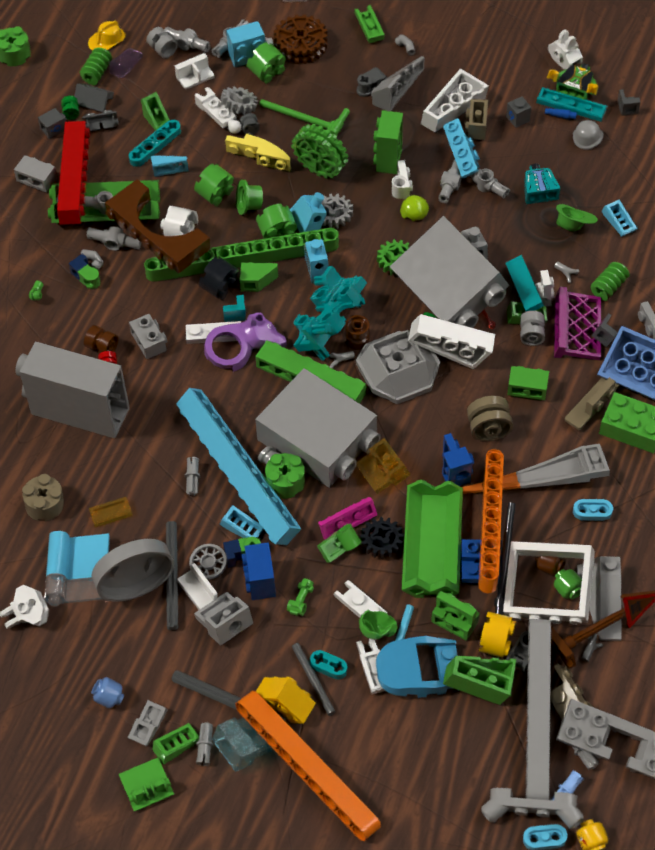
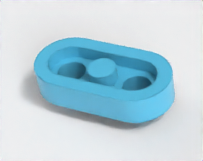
M580 499L575 502L573 507V514L579 520H608L613 513V505L605 499Z
M558 824L529 827L523 835V843L529 850L560 848L564 846L567 840L565 828ZM557 835L559 840H553L552 836ZM534 837L538 841L533 843L530 841V838Z

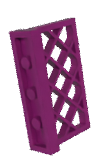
M559 287L555 296L554 357L562 358L563 355L600 360L601 343L595 338L591 339L586 332L591 330L594 333L601 323V297L567 292V287ZM569 298L575 299L579 304L573 306L569 302ZM588 301L595 302L596 307L591 309L586 303ZM581 306L587 311L584 315L577 310ZM572 312L578 317L575 321L569 317V314ZM591 315L596 322L591 324L586 317ZM582 321L587 328L582 330L577 323ZM573 327L578 334L573 336L568 329ZM582 336L587 343L582 345L577 338ZM573 342L579 349H568V345ZM591 345L596 350V353H590L586 347Z

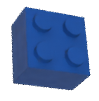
M269 542L245 546V554H242L247 593H251L252 600L276 597Z

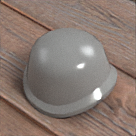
M591 120L580 122L573 132L575 145L583 150L593 149L603 139V132L598 124Z

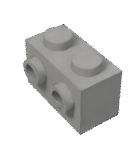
M24 155L14 169L16 181L47 192L57 179L55 166Z
M150 314L129 322L131 334L146 359L167 351V338L164 332L160 333L157 320H153Z

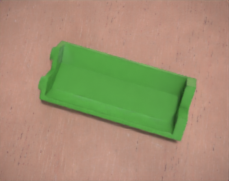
M159 180L140 181L149 188L151 200L142 209L139 220L159 219ZM134 181L86 183V193L83 194L95 197V195L102 191H108L115 196ZM53 184L52 188L49 189V198L53 200V204H51V208H48V218L51 219L52 223H59L57 214L59 184ZM84 207L85 216L81 217V222L115 221L114 219L111 220L107 215L101 214L98 209L93 207Z
M417 480L407 485L402 591L415 598H424V595H436L437 598L440 591L452 595L459 594L463 488L454 482L446 481L434 487L425 480Z

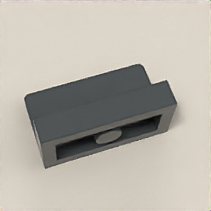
M79 83L76 85L74 97L78 99V105L104 112L107 99H113L114 92Z

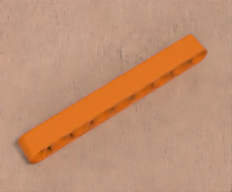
M496 449L487 452L484 466L478 587L484 593H493L496 590L499 577L504 455Z
M256 691L249 692L236 702L235 706L240 715L358 839L365 841L381 828L379 819Z

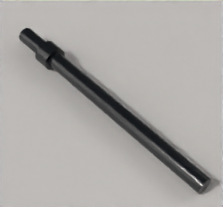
M511 502L507 504L497 598L494 599L495 613L503 615L516 506L515 503Z

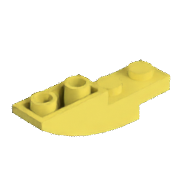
M246 134L244 139L227 135L225 139L226 152L256 158L257 164L285 171L291 170L290 157L276 145Z

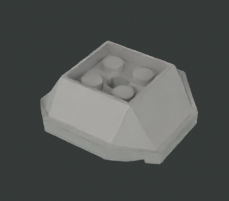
M410 330L397 331L366 343L356 359V365L371 392L382 398L389 399L395 404H400L430 392L440 367V361L434 352L408 341Z

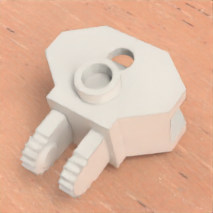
M567 30L560 32L559 39L548 45V51L552 59L563 69H568L573 63H582L583 56L578 48L579 45L575 41L576 38L574 36L569 37Z
M22 585L16 588L14 601L10 603L11 606L0 612L1 617H6L13 612L16 615L15 618L4 624L7 629L21 622H29L33 625L41 626L47 622L49 608L40 591Z

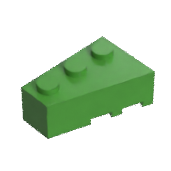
M455 656L446 666L443 684L501 705L511 695L516 659L499 660V658L481 659L480 657Z

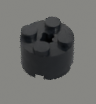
M215 257L204 269L206 274L204 278L200 277L199 287L216 298L223 300L227 296V290L230 287L236 286L239 280L236 277L239 269L222 257Z

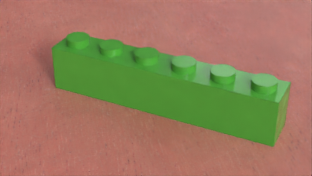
M266 340L255 356L256 367L289 382L305 368L359 404L366 395V383L362 380L352 378L342 371H336L326 364H320L310 357L297 354L294 350L281 347L278 343Z

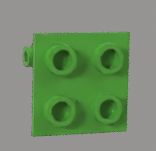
M159 758L119 774L134 812L174 795L170 781Z

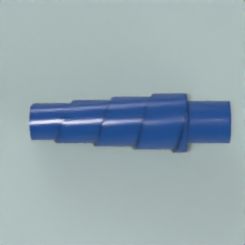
M545 109V114L563 119L577 118V112H571V110Z

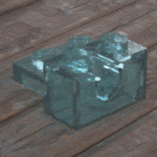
M234 717L219 724L212 738V741L235 772L251 765L254 759L272 750V747L244 718L236 720Z

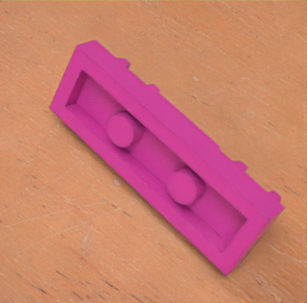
M368 497L335 513L333 516L327 517L323 521H319L318 524L325 540L346 524H351L354 528L378 514L373 499Z

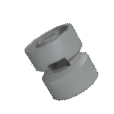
M162 27L152 29L146 39L147 43L162 58L172 56L178 46L176 40Z
M527 311L521 315L520 340L523 344L536 346L544 342L545 317L541 312Z

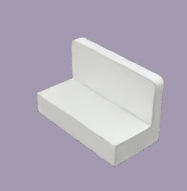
M195 563L191 564L189 572L177 579L179 585L198 610L217 599V592Z

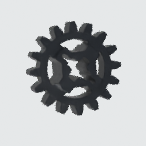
M380 517L379 521L372 518V524L366 522V528L361 529L362 535H360L362 548H366L367 554L373 552L374 558L377 555H381V559H384L386 554L392 557V552L397 554L398 547L402 548L404 534H401L402 528L397 527L396 521L390 523V518L386 521H383V517Z

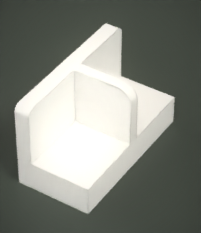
M205 53L175 65L176 78L185 90L214 78V73L209 68L208 57Z

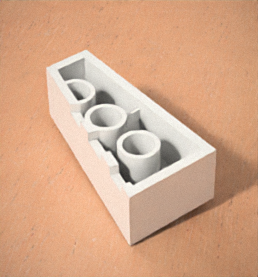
M460 69L423 111L421 124L433 132L438 131L443 125L465 113L466 109L470 108L471 99L484 100L489 85Z

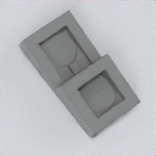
M147 700L140 718H136L128 738L148 746L168 709Z

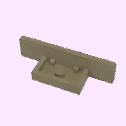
M610 377L608 379L601 378L565 417V422L580 430L596 412L601 410L604 403L612 398L620 385L616 384V381Z
M556 664L554 667L564 683L550 692V700L563 721L571 699L591 707L592 705L584 700L582 696L583 691L572 680L573 674L567 666L564 667Z

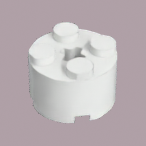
M169 206L166 218L162 219L160 226L163 229L164 236H179L195 230V224H198V214L190 209Z

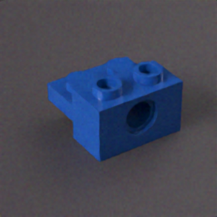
M451 433L444 435L442 475L445 482L451 481L458 486L471 483L472 465L474 464L472 454H468L466 447L460 448L457 439L454 440Z
M462 539V583H478L481 540ZM500 540L499 574H500L501 556H502V548H503V547H502V540Z

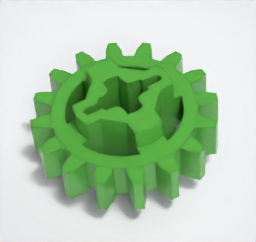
M393 239V243L386 241V246L381 245L380 250L377 251L379 268L384 267V272L390 271V275H393L394 271L390 266L410 248L409 243L403 244V240L396 243V240Z

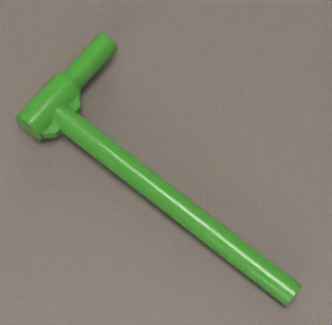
M263 99L259 103L262 107L317 126H323V128L330 130L332 135L335 134L336 136L350 113V110L345 108L339 118L330 123Z

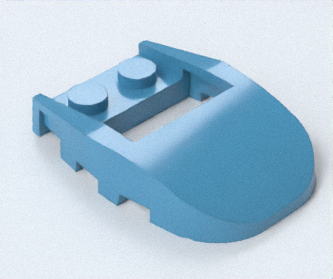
M421 636L388 643L376 657V670L380 685L388 693L397 696L413 694L418 697H426L428 694L437 693L439 695L446 693L447 689L452 687L444 685L443 680L446 666L455 656H458L456 640ZM417 645L434 647L439 681H422Z

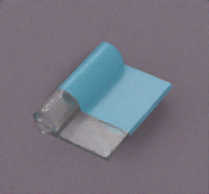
M53 531L49 534L44 600L49 605L58 606L63 603L104 600L98 595L91 575L96 563L109 552L110 535L99 534L70 537L69 534L63 531Z

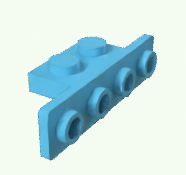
M459 118L443 125L462 178L478 172L480 166L477 160L480 157L477 151L473 150L475 144L472 138H468L464 133Z

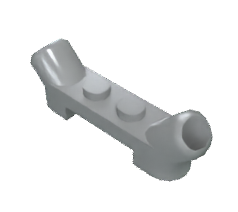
M492 788L490 789V800L481 807L483 815L492 823L497 821L507 811H512L516 815L522 816L528 815V813H537L536 815L539 817H549L550 814L558 815L570 829L579 826L584 819L583 813L577 808V795L563 792H555L554 800L513 798L511 789Z

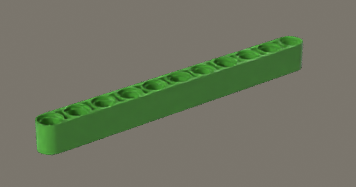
M325 228L212 247L179 274L174 269L171 270L162 259L159 260L157 257L147 259L144 263L146 278L149 281L155 282L203 274L208 263L213 258H218V256L237 268L241 267V263H268L305 256V243L315 239L323 240L326 253L332 252L339 247V234L334 228Z

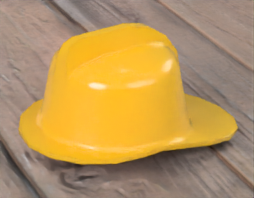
M117 21L103 22L100 24L98 32L90 37L88 46L92 51L99 47L109 50L124 40L125 32L119 27Z

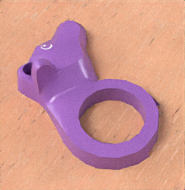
M262 313L250 314L245 322L214 328L207 335L204 353L207 360L215 366L223 369L232 368L234 372L245 366L252 350L261 349L266 340L278 343L284 348L287 345L286 337L280 334ZM222 335L232 336L238 340L241 351L233 359L225 360L219 358L212 349L213 341Z

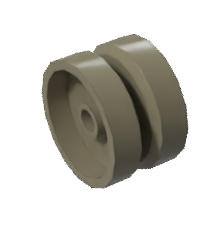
M486 396L475 400L468 406L467 416L474 439L486 442L504 438L513 430V421L508 402L505 398Z

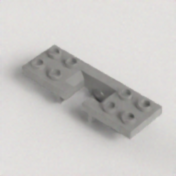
M574 699L569 701L556 740L593 754L596 758L609 760L613 749L606 747L605 743L610 729L614 732L632 737L631 739L639 740L640 743L635 758L629 757L626 768L631 769V772H638L655 779L654 731Z

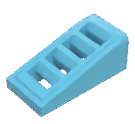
M151 156L154 177L189 171L187 157Z
M620 200L612 202L602 209L601 212L622 237L638 229ZM627 225L630 227L626 230L623 229Z
M233 505L220 522L221 526L242 538H258L264 530L258 522ZM232 517L236 518L234 522L230 521ZM242 521L243 523L239 527L237 523ZM247 524V525H249V527H248V529L245 531V530H243V528H244L245 525ZM253 528L257 529L253 535L249 534Z

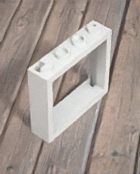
M511 542L503 613L506 616L513 617L516 621H520L521 618L551 620V623L557 624L562 621H570L571 624L575 625L588 622L595 556L592 545ZM518 556H552L584 559L579 610L513 607Z

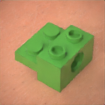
M440 591L436 598V607L432 612L431 622L467 641L479 623L480 613L471 604L463 603L454 595Z

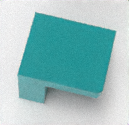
M244 295L236 296L237 304L223 306L224 322L246 321Z

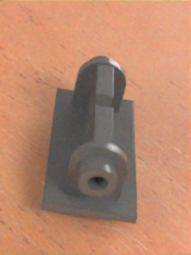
M106 110L101 114L88 113L82 117L83 121L87 123L86 127L90 128V132L100 130L99 124L103 123L104 129L116 128L119 125L117 112L112 110Z

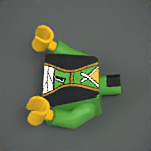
M581 64L580 67L571 65L568 69L561 72L550 69L547 75L548 79L557 82V92L587 100L589 93L597 94L598 85L593 78V72L590 71L588 64Z

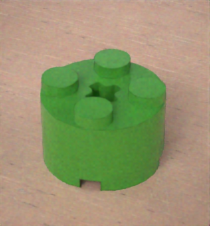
M19 26L0 30V62L7 63L8 66H18L25 63V59L31 55L27 34Z
M267 42L259 45L252 52L254 54L252 59L249 57L247 61V67L265 84L269 83L274 75H280L285 70V56L275 46Z
M210 164L200 174L202 178L200 182L196 181L194 186L196 193L211 204L218 206L222 201V197L225 194H231L233 191L234 177L218 164Z
M282 204L269 206L263 210L261 216L258 214L256 217V222L264 239L295 234L294 232L297 229V224L287 205L286 207H283Z
M289 453L271 456L265 468L267 482L279 498L289 499L294 497L305 486V471L301 458Z

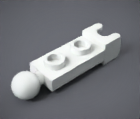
M205 88L206 96H201L198 93L195 94L196 105L202 111L204 110L222 128L228 126L229 131L233 134L241 131L242 126L240 122L236 121V115L230 112L229 108H224L225 105L221 104V101L210 88Z

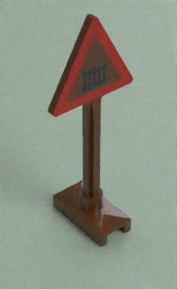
M655 590L622 594L620 596L622 602L621 610L614 612L573 636L570 635L562 639L553 626H551L552 648L568 669L575 667L574 654L570 649L625 617L628 628L632 627L655 602Z

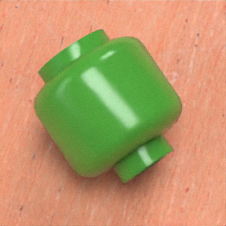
M562 569L555 575L554 587L563 598L573 600L581 595L582 579L573 569L566 571Z

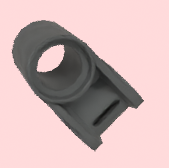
M378 67L359 75L357 78V83L359 84L357 94L361 97L369 96L372 90L388 77Z
M528 631L522 632L506 659H516L515 666L520 668L523 673L528 668V645L524 644L525 641H528Z

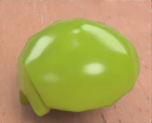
M412 195L403 201L400 213L404 219L410 218L414 222L422 220L427 216L429 206L422 197Z

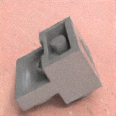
M228 592L194 613L196 619L208 630L209 635L219 645L224 644L253 624L249 606L240 598L232 597Z

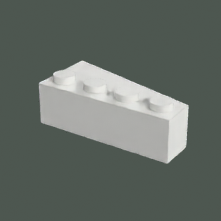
M420 314L411 323L408 341L474 369L493 352L495 334Z

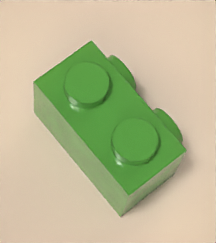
M511 366L507 395L545 400L549 371Z

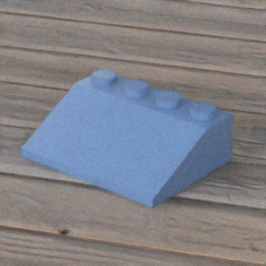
M621 326L597 375L604 379L610 377L616 381V384L655 400V340Z

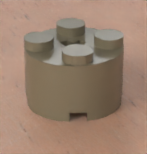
M41 474L31 479L22 488L25 509L32 519L49 521L56 518L62 512L64 505L62 487L56 479L48 474Z

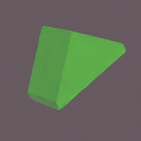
M157 92L141 99L143 116L155 131L170 120Z

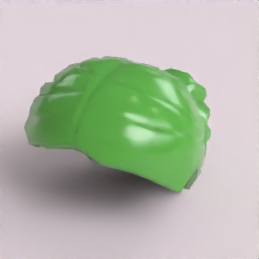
M368 609L359 619V628L364 636L377 640L383 636H393L397 631V622L386 612L370 611Z

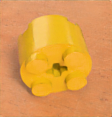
M488 611L486 617L490 619L487 618V622L484 623L479 652L503 658L504 655L508 656L512 641H509L508 638L509 635L512 636L514 633L516 621L512 620L513 617Z

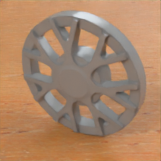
M204 544L197 547L191 554L189 561L190 568L193 562L200 561L201 565L197 567L200 570L202 568L205 569L203 575L207 580L220 576L227 565L225 552L215 544ZM208 548H214L213 554L208 553ZM199 551L204 553L201 558L196 555ZM221 553L223 557L216 560L215 556ZM217 563L223 564L221 569L215 567ZM214 569L215 574L209 575V570Z

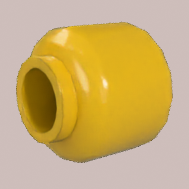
M593 819L582 822L580 824L581 828L576 832L582 850H604L606 848L605 845L608 843V837L603 824L600 822L594 823Z

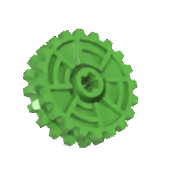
M307 124L300 129L299 133L292 140V149L295 150L293 152L294 155L298 156L297 160L302 162L305 168H309L310 172H315L317 176L323 175L324 178H333L340 173L348 162V154L345 153L346 147L342 146V141L338 140L335 134L332 135L330 130L323 129V126L319 125L317 127L315 124L311 126Z

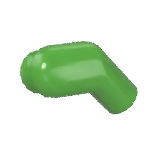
M35 281L33 288L29 292L30 300L36 301L42 298L41 290L44 284L41 281Z

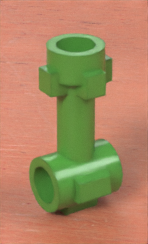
M302 579V582H299L297 587L300 591L296 600L290 599L287 604V611L290 614L296 616H303L305 614L307 605L303 602L306 595L314 589V583L311 580Z

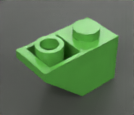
M241 263V291L259 292L278 278V263Z

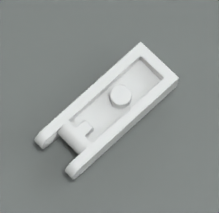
M349 580L345 582L349 590L344 595L339 591L334 593V596L359 618L368 609L370 611L386 612Z

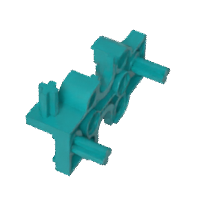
M328 266L323 275L313 278L315 280L314 285L322 287L318 288L310 299L316 305L315 309L317 312L322 313L316 318L298 314L294 320V325L299 330V337L293 346L298 352L313 350L322 361L329 357V352L324 345L331 336L340 332L346 324V318L340 316L339 313L346 308H359L365 304V299L360 294L367 284L362 276L345 279L339 275L333 266Z

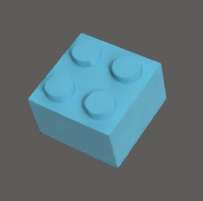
M258 21L226 30L228 54L234 67L246 65L249 57L252 59L254 56L252 52L259 45L265 43V34Z

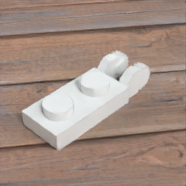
M369 639V646L372 651L365 653L362 641L356 642L371 694L385 691L380 685L377 676L376 657L380 649L377 648L375 640Z

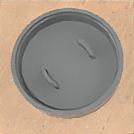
M157 539L135 540L125 543L104 555L94 566L91 577L101 598L115 602L131 600L153 591L164 583L174 569V560L164 542Z

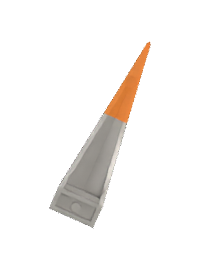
M600 444L580 446L545 462L504 475L502 490L590 482L592 478L609 476L610 470ZM483 482L462 487L463 494L483 492Z

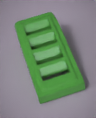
M510 302L507 308L508 323L520 324L522 312H526L522 303ZM546 306L535 310L544 315L546 323L548 321Z
M188 723L154 740L152 749L161 763L165 764L195 745L199 741V735ZM185 732L189 736V740L184 736Z

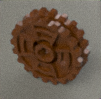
M304 14L302 16L294 15L293 18L289 16L287 20H281L280 25L277 24L276 30L273 32L274 46L285 56L287 62L295 61V64H299V62L306 64L307 61L313 62L315 58H320L321 53L324 54L326 52L325 48L328 47L325 24H321V21L319 19L315 20L313 16L306 17Z

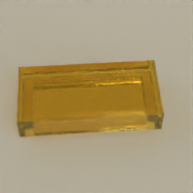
M127 497L89 508L94 527L132 516Z

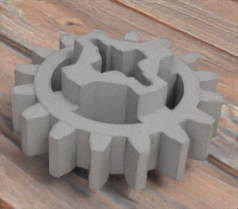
M235 86L232 89L227 87V90L224 89L220 99L222 101L221 104L225 105V109L230 108V112L234 111L237 114L242 112L244 115L246 112H254L258 103L257 96H253V92L249 93L248 89L244 90L242 87L237 89Z
M329 194L328 198L324 196L321 204L325 208L327 215L322 226L328 224L329 228H332L333 225L339 228L340 224L345 226V221L350 222V217H353V205L350 204V199L346 200L345 196L340 198L339 194H336V196Z

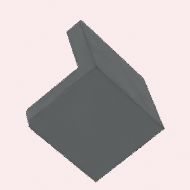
M620 89L617 101L621 116L638 114L640 108L639 97H625L623 89Z
M609 313L592 334V337L606 347L618 334L615 329L607 324L612 316Z

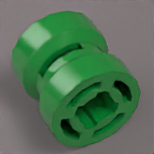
M74 96L64 97L61 100L62 113L67 120H74L79 117L78 99Z

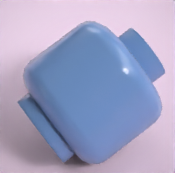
M108 677L102 680L98 679L91 692L94 701L106 708H112L115 704L119 705L124 698L122 685Z

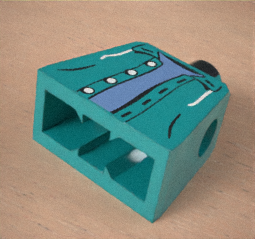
M532 164L529 167L530 170L525 172V203L532 204L559 200L560 186L551 169H540L539 164Z

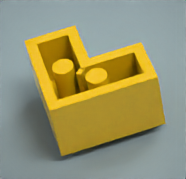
M264 677L256 690L275 711H279L291 723L304 724L316 704L310 698V694L298 687L297 682L291 677Z

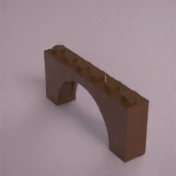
M136 179L105 202L106 215L111 220L114 219L123 230L126 229L130 233L132 238L138 239L146 249H150L159 260L162 259L171 270L174 269L179 274L211 249L210 238L198 228L179 236H162L145 228L140 222L139 216L144 206L151 200L148 187Z

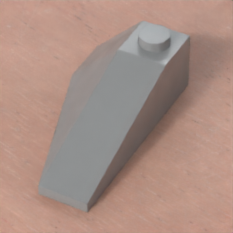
M419 57L375 87L371 93L372 104L386 111H391L424 70L425 57Z
M599 556L594 559L589 608L593 624L621 610L620 557ZM584 563L577 565V574L581 579ZM621 619L597 632L600 641H621Z

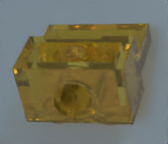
M385 438L369 448L371 453L359 460L356 465L377 494L392 483L396 486L411 475ZM378 464H380V466L383 468L385 472H382Z

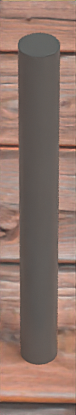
M295 643L292 645L293 651L328 716L333 715L336 712L300 644Z

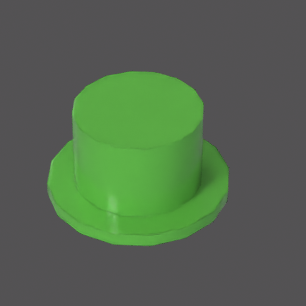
M240 180L236 191L238 213L245 215L247 210H260L263 203L261 186L248 185L246 180Z

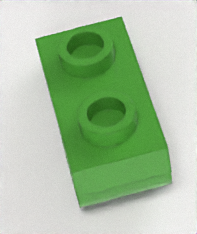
M346 524L317 545L326 562L330 563L345 551L357 547L361 540L352 525Z

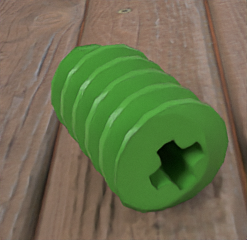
M100 47L93 49L80 70V76L86 83L90 85L98 83V80L101 79V76L113 59L111 53Z
M611 262L604 272L591 284L592 293L595 296L601 297V300L607 301L608 297H611L617 291V288L630 276L629 270L621 263Z

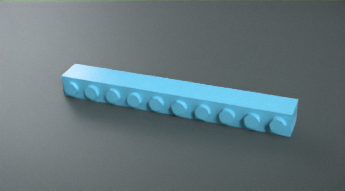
M189 388L176 403L180 413L186 417L190 427L198 434L199 440L207 447L209 454L215 458L220 470L227 475L230 484L239 492V497L246 502L249 511L258 519L259 525L265 529L270 541L276 545H288L301 530V527L201 389Z

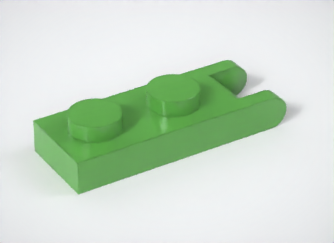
M367 6V11L360 13L359 9H354L368 42L384 40L385 34L372 7Z

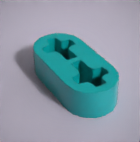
M317 650L311 654L310 663L315 671L337 680L347 675V663L343 659L322 650ZM320 657L323 658V662H320L319 664L316 663V659L319 660ZM342 666V670L335 672V668Z

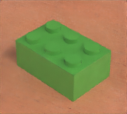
M382 110L381 117L377 118L376 128L378 130L374 132V141L376 142L374 143L373 152L376 154L374 155L373 164H376V172L397 174L398 161H400L402 152L403 113Z
M614 392L602 419L599 434L654 453L655 406Z

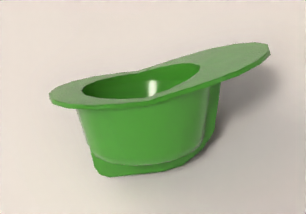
M564 204L556 206L559 212L557 225L566 230L577 231L584 224L597 222V217L591 213Z

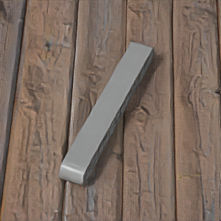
M529 619L526 798L549 800L551 620Z

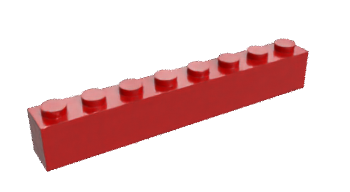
M86 121L65 122L57 205L59 225L81 224V217L85 216V194L83 193H86L85 182H87L86 171H88L87 160H89L88 149L90 148V128L86 127Z

